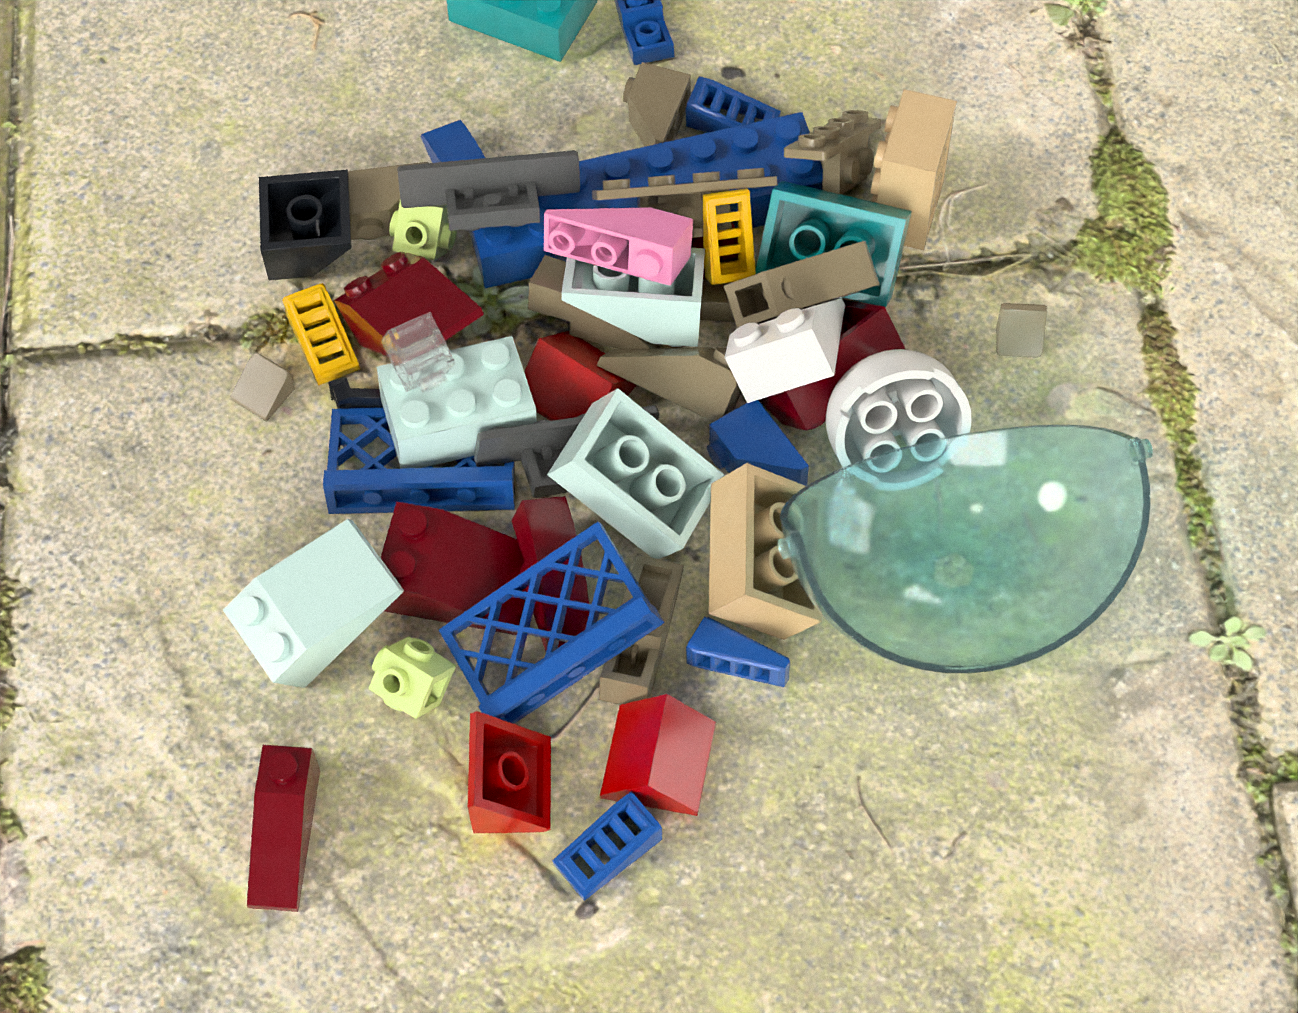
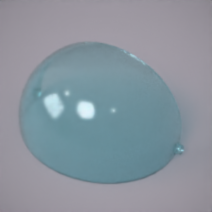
M1033 425L992 429L940 438L899 448L836 470L794 494L785 503L780 513L784 538L778 540L779 552L783 559L790 558L800 585L820 614L846 638L874 655L900 665L941 673L970 674L1016 666L1043 656L1079 635L1112 604L1125 586L1137 564L1148 529L1151 504L1146 459L1153 456V448L1147 438L1140 440L1138 437H1133L1117 430L1085 425Z

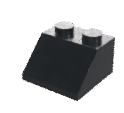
M348 169L259 177L260 251L269 281L313 277L352 248Z

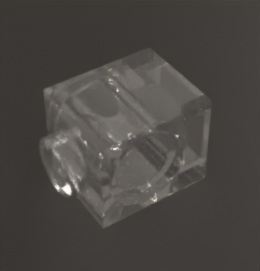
M430 312L388 330L381 341L406 392L420 387L422 393L442 385L448 381L445 374L449 373L456 363Z

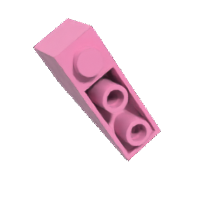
M651 207L549 209L544 213V251L671 286L691 257L693 219Z

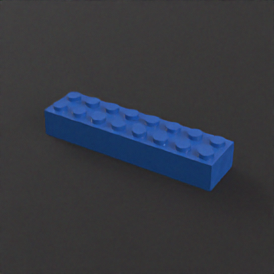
M803 112L579 161L580 191L569 194L538 196L540 223H530L519 227H486L469 231L484 287L490 288L532 278L545 255L566 262L567 257L544 251V213L546 210L638 208L637 197L593 200L592 191L603 190V181L630 179V187L648 186V177L675 175V184L693 182V173L720 171V180L738 179L737 170L764 168L765 176H777V184L785 181L823 190V167L820 160L784 157V147L797 141L798 136L810 133ZM775 186L747 188L750 191L752 228L765 225L772 190ZM738 203L730 204V212L738 211ZM732 221L735 228H737L738 221Z

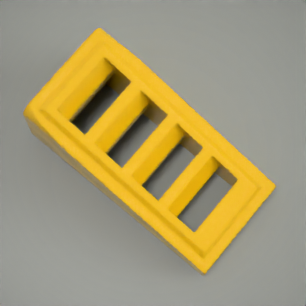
M747 188L703 195L705 278L712 285L735 282L756 274L750 191ZM738 203V211L716 214L715 206ZM738 221L737 228L717 230L718 223ZM738 237V244L719 246L718 240ZM738 253V260L720 262L719 256Z
M323 283L283 298L286 316L318 386L360 370L357 358ZM326 320H328L329 322L324 325L305 331V328L310 327L312 325L318 324ZM335 336L336 338L317 347H312L313 344ZM340 351L344 355L323 364H319L318 361Z

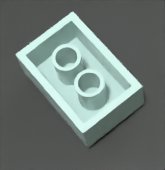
M512 336L422 356L410 365L399 361L376 367L381 401L401 469L424 468L474 456L478 433L495 427L510 428L537 422L536 407Z
M618 388L591 404L547 474L650 557L661 559L684 548L711 502V484L725 476Z

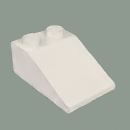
M842 298L803 310L799 308L789 309L781 313L776 319L761 324L747 323L730 334L725 359L747 403L834 376L845 309Z

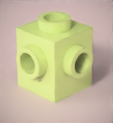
M400 200L399 210L394 212L389 228L390 236L394 237L392 251L418 255L431 263L432 260H436L446 254L447 250H451L456 240L457 230L449 231L447 206L403 208Z
M408 636L390 646H384L379 651L372 665V670L375 671L369 690L382 697L384 703L390 708L404 711L417 719L440 706L456 665L434 652V648L428 642Z

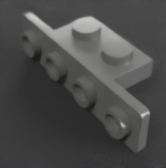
M575 150L403 165L397 168L401 206L403 208L446 205L449 231H475L486 227H519L530 223H540L538 196L569 194L580 191L579 156Z
M656 405L642 407L656 420L659 419L660 414ZM585 414L555 421L540 420L533 424L510 428L495 427L488 431L480 432L477 434L474 454L476 466L484 467L521 461L533 498L567 493L566 489L547 474Z

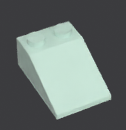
M691 248V257L671 286L567 257L562 287V301L652 344H664L672 347H698L705 249Z
M347 519L255 577L223 611L273 683L305 688L404 592V589L353 520Z

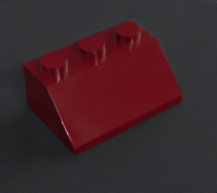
M843 300L845 309L834 376L771 395L758 401L782 425L805 431L821 426L826 421L827 406L833 389L841 377L853 365L870 355L882 351L906 350L884 306Z

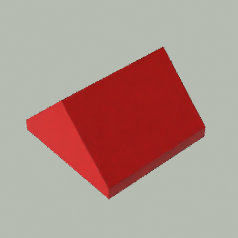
M569 331L539 338L524 371L536 412L550 421L578 417L585 414L593 402L617 388L628 396L637 385L597 366L599 358L606 353L583 339L570 335Z
M668 694L619 705L600 799L618 802L629 792H632L645 807L698 816L716 722Z
M479 711L470 713L468 812L473 834L536 833L551 830L550 736Z

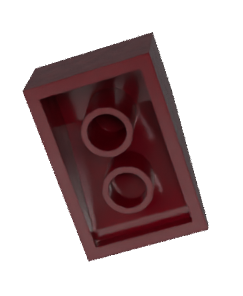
M398 252L386 258L381 263L382 269L369 278L368 276H362L348 283L344 287L345 293L334 300L360 346L408 365L484 315L481 307L424 257L405 252Z
M396 501L380 558L404 589V592L384 612L449 623L520 575L519 570L524 563V558L518 540L443 509ZM511 597L504 602L498 622L519 625L526 599ZM489 613L483 616L482 618L488 619ZM472 624L469 626L472 628L484 630L486 628V626ZM496 629L495 631L500 633L517 635V632Z

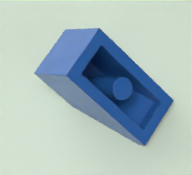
M758 400L746 403L709 424L707 451L717 468L723 469L725 467L728 473H731L748 463L807 486L809 465Z

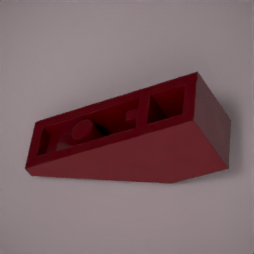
M262 745L254 793L247 891L248 908L298 912L320 777V768L313 748Z

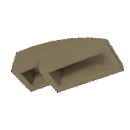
M547 255L543 257L529 282L528 310L570 321V335L617 349L661 347L662 344H652L562 301L566 262Z
M637 554L632 574L649 602L656 607L665 623L604 663L600 675L599 700L621 705L650 698L683 574V564ZM627 587L621 605L633 598Z

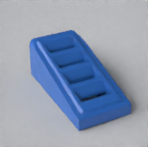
M699 76L686 106V127L709 133L753 123L755 118L763 121L780 117L781 111L719 82ZM721 109L728 110L726 116L720 114ZM738 114L745 115L742 123L736 121Z
M704 616L687 644L686 663L691 666L780 687H785L789 680L790 660L788 657L710 617Z
M629 792L610 807L554 858L552 862L585 901L662 840V827L632 792ZM628 818L641 830L637 836L625 825L624 821ZM611 831H614L625 843L626 846L621 850L607 836ZM596 843L610 858L605 865L590 849ZM579 856L595 872L590 879L574 862Z

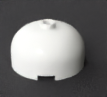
M904 349L882 351L870 355L853 365L841 377L833 389L826 412L828 438L843 469L849 476L853 475L864 482L871 483L873 489L878 490L908 489L933 479L943 472L941 465L952 456L958 446H965L971 428V409L968 399L951 372L942 363L924 353ZM901 435L911 454L918 461L903 471H887L893 468L900 460L901 449L894 436Z

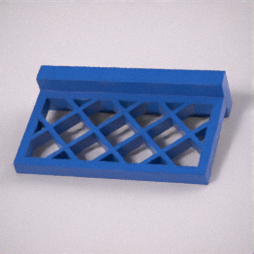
M384 408L332 409L327 470H324L323 489L328 514L393 513L396 501L443 509L445 511L515 510V462L504 463V466L477 467L474 456L455 460L458 464L454 467L434 468L428 466L424 468L387 469L384 466L397 457L392 436L387 431L389 426ZM362 424L368 430L352 441L342 433V425ZM379 437L390 447L376 458H373L363 448ZM353 455L365 464L360 470H339V466Z
M596 522L439 629V632L480 702L478 707L481 713L515 724L665 622L656 607L649 602L603 525ZM598 539L605 551L600 571L578 567L582 549ZM569 559L568 565L562 564L564 561ZM612 564L619 574L610 573ZM551 570L566 572L560 598L538 594L542 576ZM576 574L598 578L592 604L570 600ZM608 580L625 583L633 598L617 609L602 606ZM529 586L528 592L522 591ZM511 597L526 599L519 625L498 622L502 604ZM536 602L557 605L551 632L529 628ZM567 608L590 612L586 629L577 636L561 634ZM489 613L488 619L482 618L483 616ZM599 614L606 615L598 621ZM472 624L486 626L479 653L464 650L456 636ZM496 629L517 632L511 659L489 655ZM527 635L549 639L545 657L535 664L521 661ZM559 641L566 642L558 648ZM469 658L477 659L475 668ZM487 662L509 666L505 684L489 694L483 683ZM519 668L526 669L525 671L517 675Z

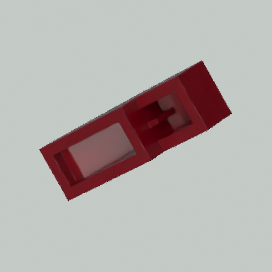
M566 496L521 501L511 520L524 558V563L519 570L520 574L577 536ZM581 555L578 567L584 568ZM569 559L564 561L562 564L568 565ZM551 570L542 576L538 594L560 598L566 572ZM576 574L570 596L571 601L589 604L585 576ZM541 602L535 603L533 615L538 629L551 632L557 605ZM567 608L561 634L577 636L586 629L590 612ZM541 637L546 652L549 639ZM559 641L558 648L566 642Z

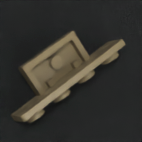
M843 111L842 116L829 119L826 125L814 127L813 132L798 136L797 141L784 147V157L823 161V190L842 195L866 180L867 176L870 175L873 168L874 155L873 150L868 148V138L870 134L881 128V119L868 118L867 111Z
M764 168L737 170L738 179L720 180V171L693 173V182L675 184V175L648 177V186L630 187V179L603 181V190H593L592 196L593 200L637 197L638 208L651 207L692 218V238L703 237V195L729 191V189L777 186L778 184L777 176H765ZM730 204L715 206L716 214L730 212ZM731 222L717 224V230L732 228Z

